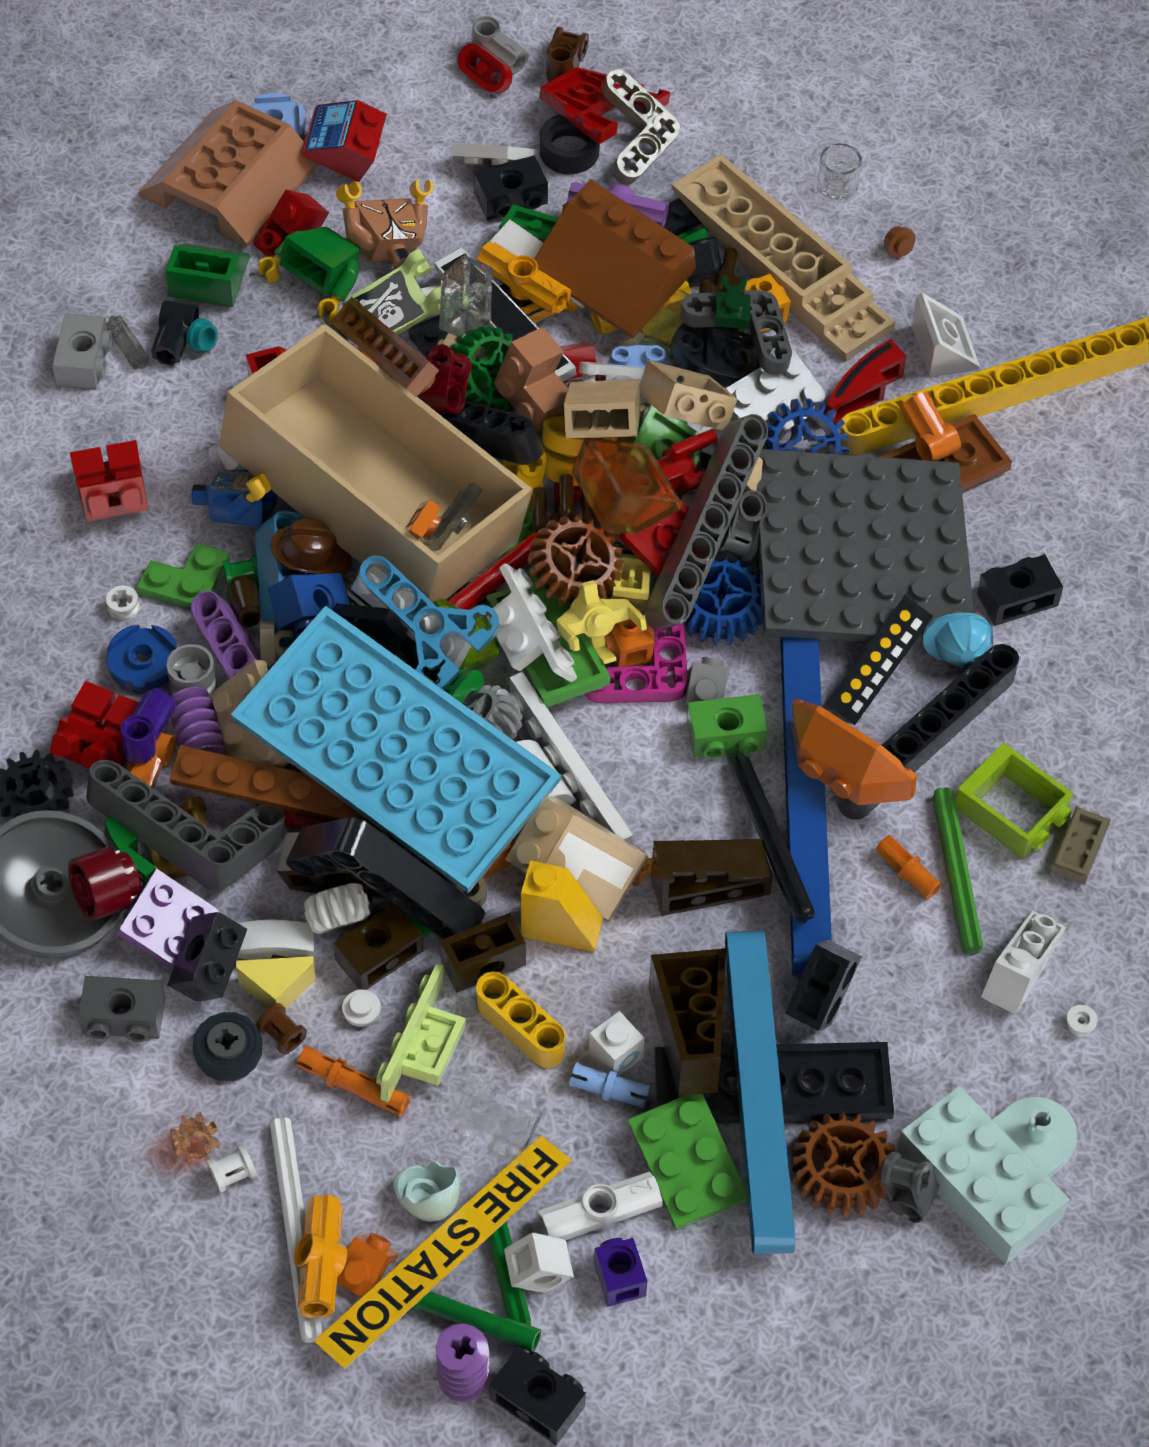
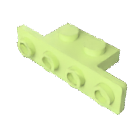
M436 963L431 975H424L418 991L419 1001L417 1004L411 1003L407 1010L404 1022L407 1026L403 1033L397 1032L394 1037L390 1051L392 1057L389 1063L384 1061L381 1064L376 1084L381 1085L380 1100L389 1102L401 1074L438 1086L465 1029L466 1018L433 1008L443 986L444 965Z

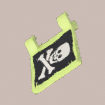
M420 249L411 252L400 267L346 299L348 301L353 297L397 335L431 315L445 314L453 309V305L441 286L433 289L425 297L414 277H423L432 271Z

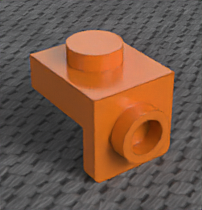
M371 1232L369 1235L356 1236L347 1250L346 1264L341 1274L337 1277V1283L362 1298L380 1282L389 1263L395 1262L399 1253L391 1249L392 1243L379 1234Z

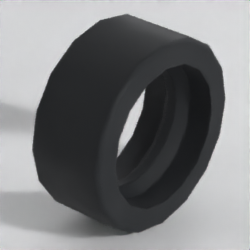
M560 114L553 116L543 124L540 130V157L546 166L562 174H577L587 171L595 165L599 157V143L595 142ZM563 136H575L582 138L588 145L576 151H564L557 149L551 143Z

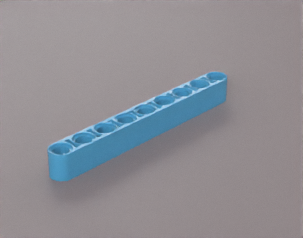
M765 931L725 932L726 971L753 1255L794 1253L795 1229Z

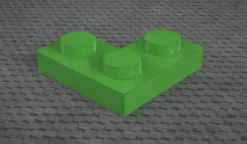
M197 543L184 569L150 560L137 585V592L139 595L191 610L192 601L199 593L215 591L224 573L222 561L228 560L230 562V552Z

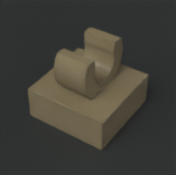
M260 621L261 660L266 661L267 665L275 664V652L282 656L289 648L282 647L279 644V640L282 637H292L293 630L292 628L274 631V621Z

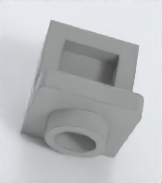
M702 657L701 663L693 662L686 705H688V702L724 698L730 669L723 667V660Z

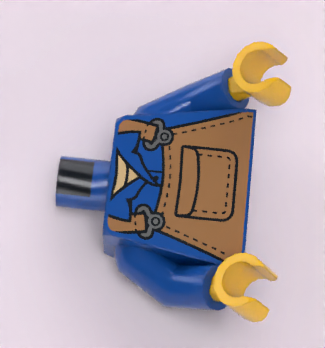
M246 469L218 471L210 485L194 484L192 487V504L209 506V518L213 522L258 527L267 521L277 503V494L271 490V485L264 473L254 476Z

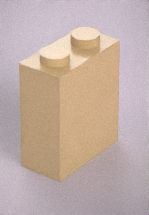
M639 380L570 382L564 402L566 439L637 436L641 416Z

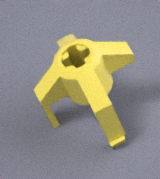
M594 580L581 584L578 597L573 601L570 609L556 620L558 633L569 643L570 650H580L579 639L576 635L585 633L603 664L617 661L616 656L606 647L604 637L613 629L615 623L631 619L642 631L647 629L645 615L642 616L627 599H600L597 583Z

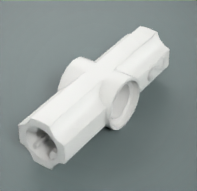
M649 1171L609 1186L595 1184L589 1187L584 1195L538 1210V1218L544 1235L568 1240L591 1231L606 1232L613 1228L616 1222L661 1207L662 1198L656 1179ZM596 1204H603L609 1207V1210L605 1213H597L591 1207Z

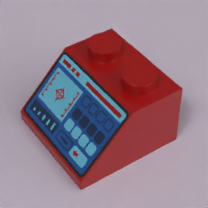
M359 100L316 105L301 156L360 182L375 161L387 113Z

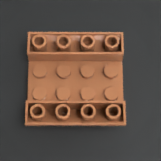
M235 100L212 110L139 191V196L165 209L176 197L218 217L220 235L248 247L262 230L285 189L297 191L319 164L301 156L305 142L291 125Z

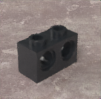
M830 940L817 943L785 1014L818 1031L831 1026L862 956Z

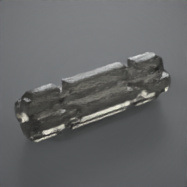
M114 315L110 316L109 321L106 323L107 331H112L113 340L127 358L133 369H144L150 361L148 354L142 348V345L128 327L124 318L120 315L116 317Z

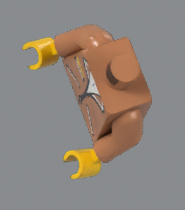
M419 178L411 183L409 192L415 198V204H412L410 198L354 201L361 196L362 188L360 184L354 181L349 184V188L346 183L339 186L336 196L340 202L345 203V208L342 210L347 238L362 249L368 260L372 262L391 261L394 270L400 267L405 262L407 256L415 251L423 242L428 215V205H425V197L431 194L434 189L432 180L425 181L424 192L419 188Z

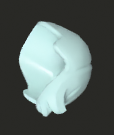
M431 1161L426 1168L420 1165L404 1168L392 1180L395 1194L401 1206L414 1217L428 1222L439 1221L449 1216L457 1205L461 1192L460 1175L457 1167H446L436 1161Z

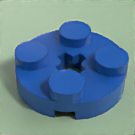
M132 625L122 629L111 639L108 645L107 665L110 676L117 684L132 690L136 694H145L146 691L159 688L169 682L166 667L167 659L171 652L177 648V643L174 637L162 627L151 625L152 629L140 628L139 625ZM140 653L143 656L151 654L148 661L137 662V654Z

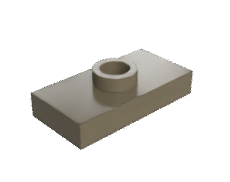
M1075 807L1051 865L1050 872L1085 885L1111 819Z

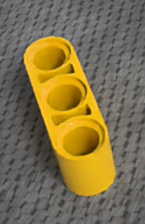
M488 972L478 979L476 984V1004L480 1014L535 1064L543 1068H553L561 1064L566 1053V1034L563 1027L502 973ZM489 993H498L502 995L501 997L496 999H490L486 997V995H488ZM517 1017H524L529 1021L520 1024L512 1020ZM549 1041L555 1043L556 1046L544 1048L540 1044Z

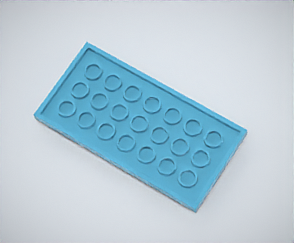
M327 606L319 612L231 713V718L235 723L374 825L389 833L392 838L467 893L471 891L535 813L544 798L548 797L561 781L560 773Z

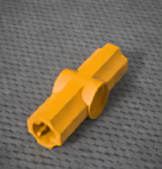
M489 241L481 248L476 258V263L485 272L509 286L510 294L516 299H530L550 313L559 314L566 308V304L571 298V289L540 271L537 261L530 256H516L496 242L491 243Z
M329 1194L324 1196L314 1195L307 1200L304 1235L297 1243L293 1257L295 1266L301 1268L297 1307L301 1310V1315L311 1319L317 1317L327 1318L334 1313L337 1277L344 1269L347 1260V1248L340 1244L343 1206L340 1204L339 1198Z

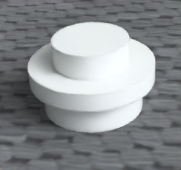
M368 990L353 991L343 1001L342 1011L344 1018L350 1024L358 1027L373 1024L381 1013L379 998Z

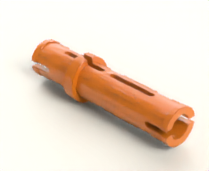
M306 1045L297 1060L296 1068L326 1081V1086L332 1089L338 1087L399 1118L403 1116L409 1106L411 1095L394 1089L389 1102L380 1100L381 1085L376 1084V1078L347 1065V1061L340 1057L334 1059Z

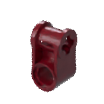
M439 344L433 347L427 356V360L439 371L435 375V381L427 391L421 392L419 399L437 413L457 414L463 409L465 404V393L472 364L466 355L461 353L455 354L449 346Z

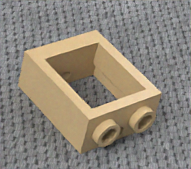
M650 360L647 361L640 382V395L664 416L722 431L730 423L737 402V398L708 375ZM678 376L682 377L681 382L676 381Z

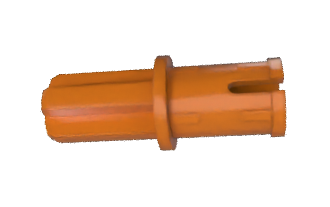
M891 835L886 836L879 842L876 851L898 872L897 877L900 880L904 878L923 896L925 901H928L940 890L943 884L920 863L921 858L919 856L913 857Z

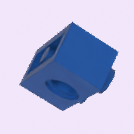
M341 573L291 575L267 588L279 629L294 628L297 633L303 632L325 606L333 610L336 603L350 604Z

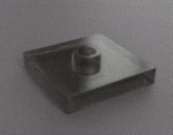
M474 483L463 487L441 516L442 519L430 537L427 536L422 543L435 552L442 548L453 532L458 535L470 518L466 513L483 490Z

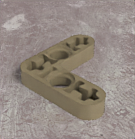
M614 69L607 74L601 83L602 94L642 131L612 164L611 171L614 178L618 182L628 185L635 182L674 141L680 132V124L663 105L627 72ZM616 82L621 85L618 89L613 87V84ZM629 93H631L632 96H631V97L629 98V100L627 101V100L625 99V97H626ZM635 101L642 102L647 107V114L637 112L633 103ZM661 127H667L668 131L659 139L655 134ZM645 142L652 147L653 154H644L639 148V143ZM633 158L637 163L627 172L623 167Z

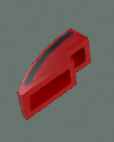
M892 339L875 347L859 359L838 383L827 403L826 413L832 409L837 412L836 416L831 420L833 423L842 420L850 412L872 406L884 400L886 385L903 377L907 356Z

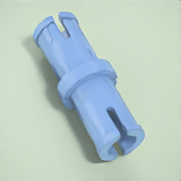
M578 1062L575 1063L572 1074L586 1077L587 1079L573 1075L570 1078V1087L602 1095L601 1099L608 1102L612 1098L644 1110L647 1098L632 1092L647 1097L651 1085L619 1077L618 1072L613 1070L606 1073L581 1065Z

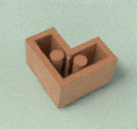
M544 327L511 342L494 382L499 393L510 402L518 414L532 420L536 432L543 430V422L549 417L564 414V402L568 391L566 385L555 374L564 351Z

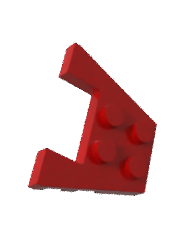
M575 67L540 87L539 98L595 142L601 144L617 133L618 123L601 115L615 107L605 98L601 91V83L607 76L606 74ZM615 83L613 84V87L618 89L621 87V85ZM659 89L658 94L649 92L661 105L665 106L669 103L671 92ZM629 93L625 99L628 101L632 94ZM635 101L633 103L647 110V107L642 102Z

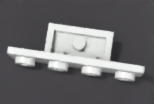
M504 563L500 570L512 593L492 609L497 613L500 624L496 637L511 666L521 671L544 653L553 672L573 682L577 679L572 668L574 660L568 651L561 647L558 641L560 634L557 628L547 620L544 614L546 612L544 603L531 590L530 587L533 585L531 578L523 569L519 568L516 570Z

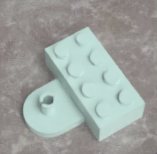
M958 1086L901 1131L897 1151L906 1160L919 1164L929 1162L933 1165L934 1175L939 1184L937 1192L939 1196L1006 1265L1064 1217L1070 1199L1055 1185L1050 1177L1070 1161L1077 1145L1078 1131L1071 1114L1053 1100L1043 1097L1023 1098L1011 1104L994 1119H991Z

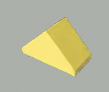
M621 554L619 559L624 561V567L620 571L622 579L620 581L614 580L616 586L613 587L610 599H627L636 609L644 611L649 597L650 569L636 555Z
M313 956L236 961L239 985L267 1008L281 1003L287 1009L316 980Z

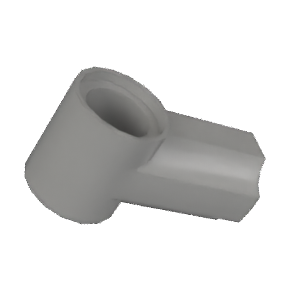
M490 16L477 18L472 25L471 43L484 46L511 68L512 74L515 75L522 70L528 61L529 53L500 31L501 26L497 19Z

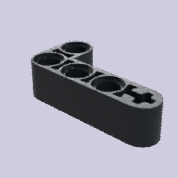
M465 400L463 409L457 414L438 413L492 457L525 465L536 461L543 455L544 450L532 420L527 417Z

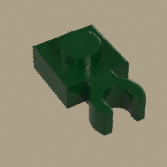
M723 275L719 292H717L715 298L714 326L748 330L751 296L744 295L747 281L744 277H741L738 286H731L727 282L728 276Z

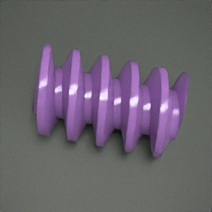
M189 687L175 692L171 698L175 699L176 707L170 719L172 726H174L173 731L177 738L178 749L182 745L227 755L226 748L223 747V736L220 735V725L217 723V713L214 711L213 700L207 697V689Z
M463 1323L446 1328L438 1337L436 1344L439 1387L452 1400L460 1402L472 1401L482 1395L488 1386L490 1378L488 1341L483 1333L472 1325Z

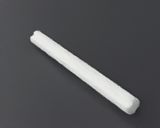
M287 1117L273 1119L270 1122L300 1336L302 1342L312 1343L323 1332L320 1317L314 1319L301 1315V1310L297 1307L301 1268L295 1266L293 1257L297 1243L304 1235L305 1212L291 1120Z

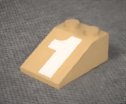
M548 796L544 798L538 809L527 821L505 860L527 873L530 860L568 868L601 915L610 920L648 855L561 799Z

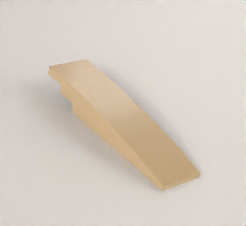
M722 154L672 184V190L726 249L735 248L738 251V262L754 278L770 273L775 281L785 288L787 296L791 300L789 312L845 362L895 329V320L873 303L874 293L851 274L852 264Z

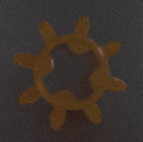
M198 1112L196 1118L187 1119L184 1115H181V1124L178 1129L173 1128L169 1131L171 1137L177 1141L172 1145L174 1155H180L184 1152L189 1165L192 1164L194 1159L203 1158L205 1161L208 1160V1154L211 1149L220 1147L218 1139L211 1136L218 1131L216 1123L213 1121L205 1125L201 1112ZM196 1134L200 1140L194 1142L189 1137Z

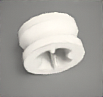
M124 585L116 586L107 593L106 603L108 613L112 618L125 621L136 616L140 607L137 592L133 588ZM127 599L128 602H126L125 607H118V604H120L119 600Z

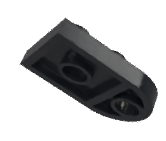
M683 323L678 327L671 340L670 347L673 357L683 369L708 375L719 384L730 386L761 367L752 336L747 333L720 326L690 327ZM684 343L691 345L694 349L687 347Z

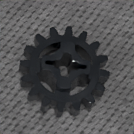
M35 750L30 758H27L24 752H20V760L17 762L10 758L6 759L8 769L0 768V814L2 817L10 815V818L13 819L29 812L58 811L59 807L69 809L68 798L74 796L71 772L66 770L63 760L55 763L54 754L51 753L45 758H41L39 750ZM51 777L57 782L56 788L53 787L52 781H50ZM9 790H12L15 795L14 801L9 796Z

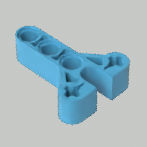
M376 555L368 557L360 566V577L366 588L415 633L419 661L415 670L425 677L423 672L426 669L433 672L440 668L441 671L438 673L440 682L437 686L443 690L461 673L460 669L443 654L441 646L444 639L452 635L459 636L479 654L499 631L498 615L489 606L479 605L471 610L437 607L384 557ZM376 565L385 567L387 569L385 580L381 583L370 582L367 574L371 567ZM403 590L410 591L414 595V602L405 609L394 605L395 595ZM432 615L440 619L441 626L436 633L426 634L421 630V621L426 616ZM477 616L482 619L487 616L491 617L489 620L491 629L486 631L482 628L474 632L477 626L475 618Z

